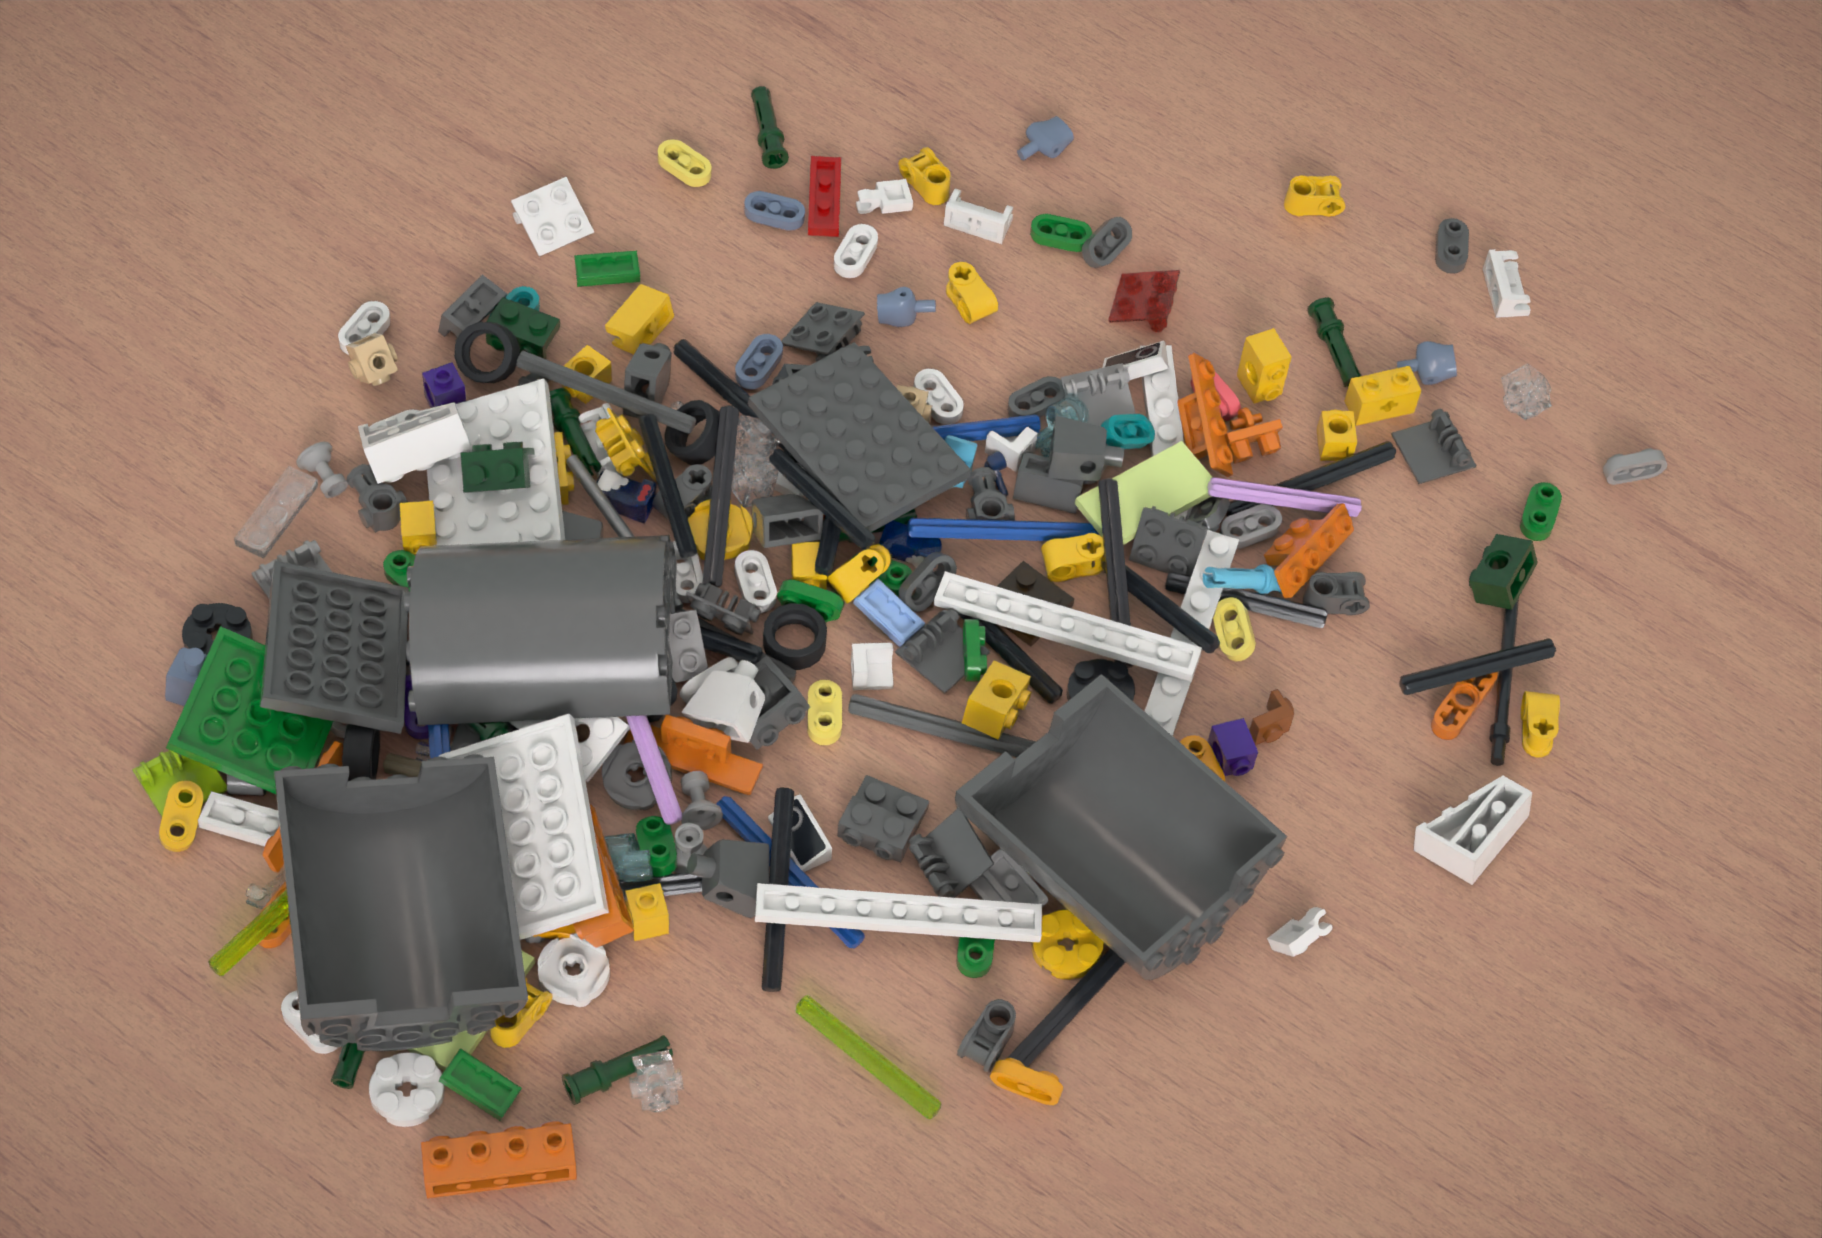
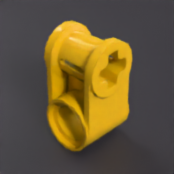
M929 147L922 148L919 154L909 159L904 157L899 160L898 165L902 177L907 180V183L912 185L923 197L924 201L931 205H941L949 199L950 171Z
M1331 175L1324 177L1295 176L1290 181L1284 199L1285 210L1295 216L1323 215L1331 217L1342 213L1345 209V201L1340 195L1341 180Z
M957 262L951 265L948 271L950 281L946 285V294L958 309L963 320L971 324L997 312L998 302L995 294L984 283L975 268L967 262Z
M1088 533L1070 538L1052 539L1041 547L1047 576L1050 581L1063 582L1078 577L1094 576L1103 571L1101 566L1103 561H1105L1103 538L1100 535ZM1088 542H1090V548H1089V549H1087V543H1088ZM1092 561H1095L1094 567H1092Z
M872 544L869 549L861 551L854 558L846 561L829 575L827 580L846 604H848L888 569L891 563V555L884 546ZM875 556L878 562L871 567L868 561Z
M1524 691L1521 702L1522 746L1530 756L1537 758L1545 757L1552 750L1553 739L1557 736L1559 730V695Z
M526 977L528 994L526 1005L512 1018L503 1015L495 1019L496 1027L490 1029L492 1041L502 1048L516 1046L533 1024L544 1015L552 1001V993L549 991L542 992L527 983L528 979ZM510 1022L514 1024L512 1027L503 1028L499 1026L501 1023Z

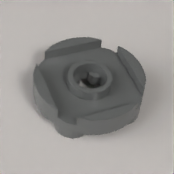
M632 740L630 743L616 746L604 761L602 766L603 784L610 798L619 806L631 810H650L657 801L645 768L643 774L646 777L643 780H638L636 783L631 782L632 777L628 774L630 770L636 771L639 767L644 768L635 740ZM658 746L672 783V767L664 751Z

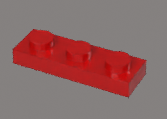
M811 156L808 235L839 237L841 157Z

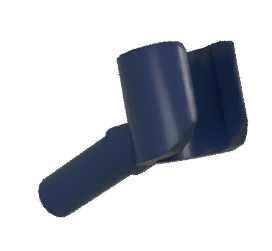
M997 451L987 457L984 467H989L995 471L997 488L1007 497L1009 494L1000 472L1007 467V463L1003 454Z

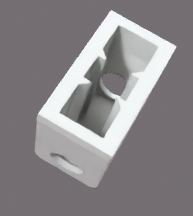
M741 660L734 673L720 670L711 672L685 706L682 714L696 725L708 729L717 728L727 736H730L732 740L748 743L765 701L764 693L754 680L758 668L748 661Z

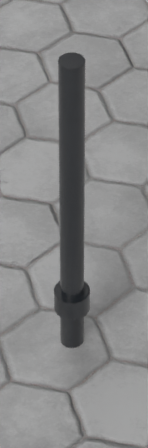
M1519 598L1512 610L1505 609L1501 650L1515 647ZM1513 668L1499 671L1495 718L1494 724L1490 726L1489 740L1492 742L1491 764L1496 766L1504 764L1506 744L1510 741L1511 728L1508 725Z

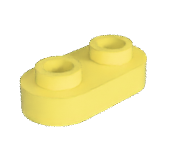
M666 140L659 145L658 163L669 173L692 187L704 186L710 181L712 166L707 158L679 140Z
M1229 597L1219 601L1213 621L1218 640L1220 641V648L1230 660H1245L1253 653L1256 645L1248 611L1237 598ZM1237 615L1234 620L1229 621L1231 616ZM1244 643L1240 648L1236 649L1238 644Z
M819 680L813 683L808 690V704L810 708L807 710V732L813 742L819 745H830L835 743L841 736L842 691L831 680ZM826 692L830 695L825 697L820 695V693ZM827 721L830 723V725L823 726L820 724V722Z

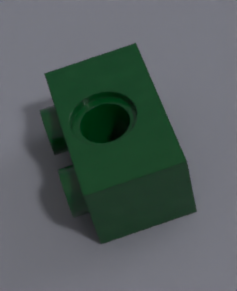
M1501 534L1495 535L1490 546H1486L1484 549L1482 560L1478 567L1471 572L1469 577V586L1472 588L1476 603L1513 609L1538 564L1532 540Z

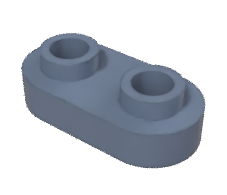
M764 191L752 192L745 198L744 213L753 222L783 230H796L805 221L804 205L796 199Z
M772 334L757 336L738 360L735 366V379L741 387L757 389L763 386L783 357V344L777 336Z

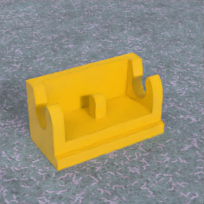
M640 284L605 324L606 332L619 337L615 338L612 344L633 355L640 344L651 345L674 318L669 294Z

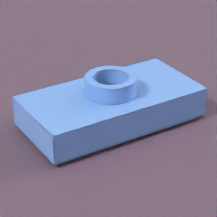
M878 578L854 599L853 604L899 647L925 625V622Z

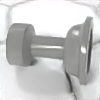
M319 442L305 449L298 456L296 465L300 469H306L310 472L317 471L323 480L320 486L321 491L326 498H333L345 491L348 483L342 474H334L328 465L331 460L332 445L329 442Z
M692 771L685 774L680 781L684 794L691 796L692 803L682 813V824L694 823L702 830L716 826L722 820L723 812L720 806L705 800L704 793L709 789L707 774L702 771Z
M694 823L682 824L675 832L677 867L674 872H687V863L693 853L703 855L708 849L703 844L702 829Z

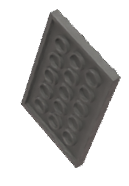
M855 342L749 397L748 406L805 471L870 532L970 478L971 469Z
M274 561L271 574L260 707L401 734L404 725L408 612H405L404 592L409 591V588Z

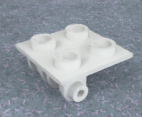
M567 177L511 200L516 211L513 213V218L517 224H523L539 257L594 233Z

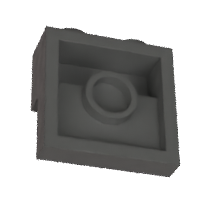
M767 655L755 664L758 672L754 680L765 695L764 704L749 741L756 750L762 746H770L775 743L779 732L789 724L800 723L804 719L806 711L810 708L801 692Z
M866 775L855 796H852L838 823L837 836L851 846H862L873 851L882 859H893L901 863L910 846L909 839L916 834L929 808V800Z

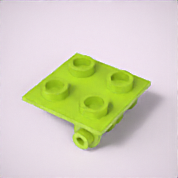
M171 750L165 753L162 751L159 753V756L146 763L142 761L140 766L132 769L161 817L168 791L179 781L186 780L196 783L203 792V803L207 802L211 791L219 794L227 791V785L216 769ZM186 792L181 793L178 797L183 803H188L192 800V796Z

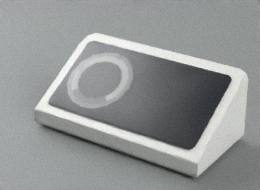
M1163 340L1105 358L1103 367L1123 363L1124 370H1128L1130 380L1169 369L1165 341Z
M799 794L794 797L790 857L803 872H806L830 861L832 847L804 799ZM774 812L768 816V820L770 821L772 826Z

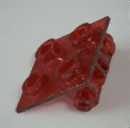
M1180 270L1122 273L1108 319L1109 323L1148 321L1152 331L1162 332L1168 324L1167 318L1171 313L1174 303L1173 297L1178 288L1177 282Z

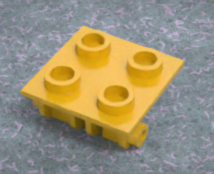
M607 408L610 418H603L597 421L595 432L613 462L616 471L623 476H629L634 472V468L640 465L657 483L648 452L645 453L642 447L645 444L643 438L636 428L632 429L623 414L618 417L610 408Z

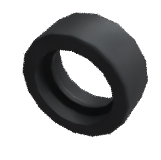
M477 322L469 325L460 333L455 343L454 357L458 368L467 378L475 382L497 383L507 379L515 371L520 348L516 337L508 328L493 322ZM482 334L497 336L504 346V359L501 365L490 372L477 369L472 364L470 358V347L473 341Z
M702 400L690 401L682 405L677 411L695 417V426L706 419L702 434L694 443L686 446L689 434L666 426L664 434L665 445L669 452L689 465H702L715 456L719 411Z
M790 603L779 606L769 614L764 622L763 648L765 653L795 670H802L813 666L820 661L826 649L827 626L824 618L815 609L804 604ZM798 624L809 628L814 633L815 640L806 648L799 650L788 649L776 641L775 632L783 626Z
M347 724L343 744L342 766H349L348 781L358 777H369L372 780H376L380 754V730Z

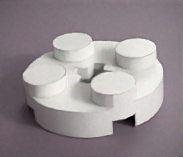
M570 934V938H563L561 940L556 938L550 941L541 951L538 958L539 986L544 992L549 991L552 993V999L559 1003L577 1007L587 1006L592 999L598 997L608 984L610 977L609 959L603 946L595 948L585 939L581 940L577 934ZM575 963H579L581 973L574 976L568 975L565 967L567 965L573 967Z
M400 1053L381 1059L377 1063L376 1070L372 1074L369 1083V1094L374 1110L385 1117L387 1122L401 1127L419 1125L429 1119V1115L441 1106L445 1092L444 1085L439 1082L442 1074L435 1065V1061L428 1055L417 1053ZM410 1082L411 1085H416L417 1089L411 1090L410 1096L405 1097L402 1091L397 1090V1088L402 1086L403 1083Z

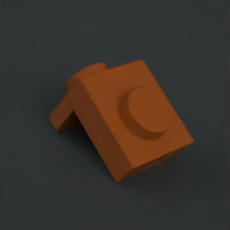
M1278 689L1270 693L1267 702L1269 712L1252 718L1249 731L1255 746L1265 741L1266 743L1274 742L1283 733L1290 730L1294 717V708L1290 700L1286 697L1284 698Z

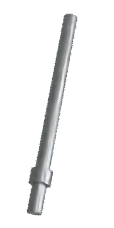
M570 456L566 460V464L618 537H635L578 456ZM677 595L675 598V612L683 607V603Z

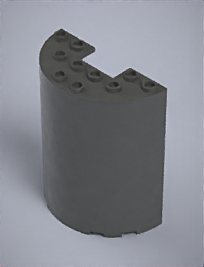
M670 535L421 546L416 553L413 566H408L407 582L410 591L404 592L405 612H409V641L406 643V656L411 666L413 690L409 691L408 700L410 711H416L418 725L550 720L566 714H570L574 719L670 714L673 666L669 641L670 613H675L677 575L676 555Z
M1102 674L1054 712L1048 733L1015 759L1005 751L959 788L955 795V804L959 811L1145 980L1157 979L1169 973L1183 962L1189 965L1200 954V948L1206 942L1211 945L1217 941L1224 932L1222 926L1239 907L1249 901L1254 894V889L1269 868L1277 865L1285 854L1282 847L1287 835Z
M472 754L463 759L433 757L427 761H422L418 777H407L406 775L398 774L387 779L372 780L369 777H358L348 781L349 766L339 767L336 764H324L318 768L310 769L289 766L280 771H274L300 1020L306 1035L317 1034L319 1035L320 1043L337 1048L349 1042L357 1043V1049L361 1051L415 1049L452 1042L453 1036L466 1030L470 1035L482 1033L496 1027L495 1019L503 1015L512 1018L521 1011L528 1001L494 756L483 757L479 754Z

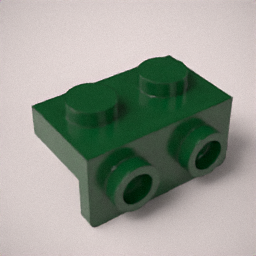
M502 297L487 322L498 323L508 328L517 339L520 353L525 351L543 359H546V349L560 328V319ZM486 334V343L488 345H491L498 351H504L503 343L497 336Z
M523 442L503 443V449L492 450V444L472 445V452L460 453L463 493L530 488L528 455H535L534 448H523Z

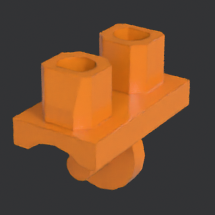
M1245 407L1238 410V419L1230 421L1232 430L1240 428V430L1225 434L1227 446L1232 453L1235 464L1247 461L1253 457L1249 443L1258 442L1262 456L1274 454L1281 449L1278 432L1283 429L1280 419L1255 425L1263 421L1261 413L1252 415L1251 411Z

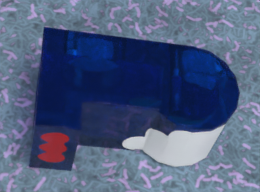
M602 471L596 483L618 514L645 524L653 509L652 503L656 496V483L647 479L640 483L629 478H623L614 471Z
M893 520L885 525L879 545L888 549L891 558L912 563L917 568L929 554L941 552L942 543L939 538L910 537L908 535V525Z

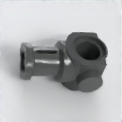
M362 464L355 467L347 476L346 481L360 495L358 502L362 509L358 510V514L363 525L366 528L371 527L375 533L393 529L401 520L400 503H408L405 495L401 490L396 492L392 485L383 482L377 483L370 465Z
M981 467L970 472V478L967 480L968 484L973 488L974 495L970 500L972 508L966 509V519L1015 521L1013 504H1008L1006 496L999 490H996L994 483L996 480L995 471L989 467Z

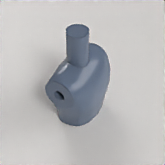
M1057 116L1046 121L1034 122L1026 130V136L1030 143L1017 150V154L1023 161L1038 151L1050 158H1055L1074 140L1073 132Z
M900 287L886 294H878L877 311L879 324H888L895 327L910 326L915 322L917 313L936 312V300H916L913 291L908 287Z
M1431 341L1422 342L1417 345L1416 359L1397 361L1398 368L1410 365L1413 372H1418L1420 380L1425 385L1437 384L1457 376L1453 344L1443 345Z

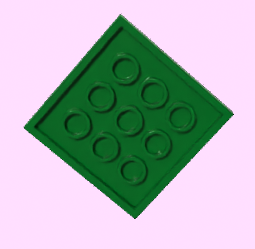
M220 626L166 749L276 794L274 771H280L289 766H298L302 769L314 768L334 721L260 707L265 645Z

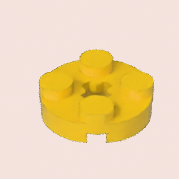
M711 499L698 504L695 507V512L688 517L697 553L702 560H705ZM731 500L725 560L732 559L742 552L748 551L753 534V523L749 512L741 505L739 508L731 504Z
M1058 910L1042 916V937L1040 943L1032 942L1031 949L1036 963L1041 968L1043 965L1045 969L1051 971L1052 976L1058 979L1073 980L1084 977L1100 960L1103 941L1069 910ZM1068 938L1076 944L1073 945L1071 951H1066L1065 946L1058 945V942Z

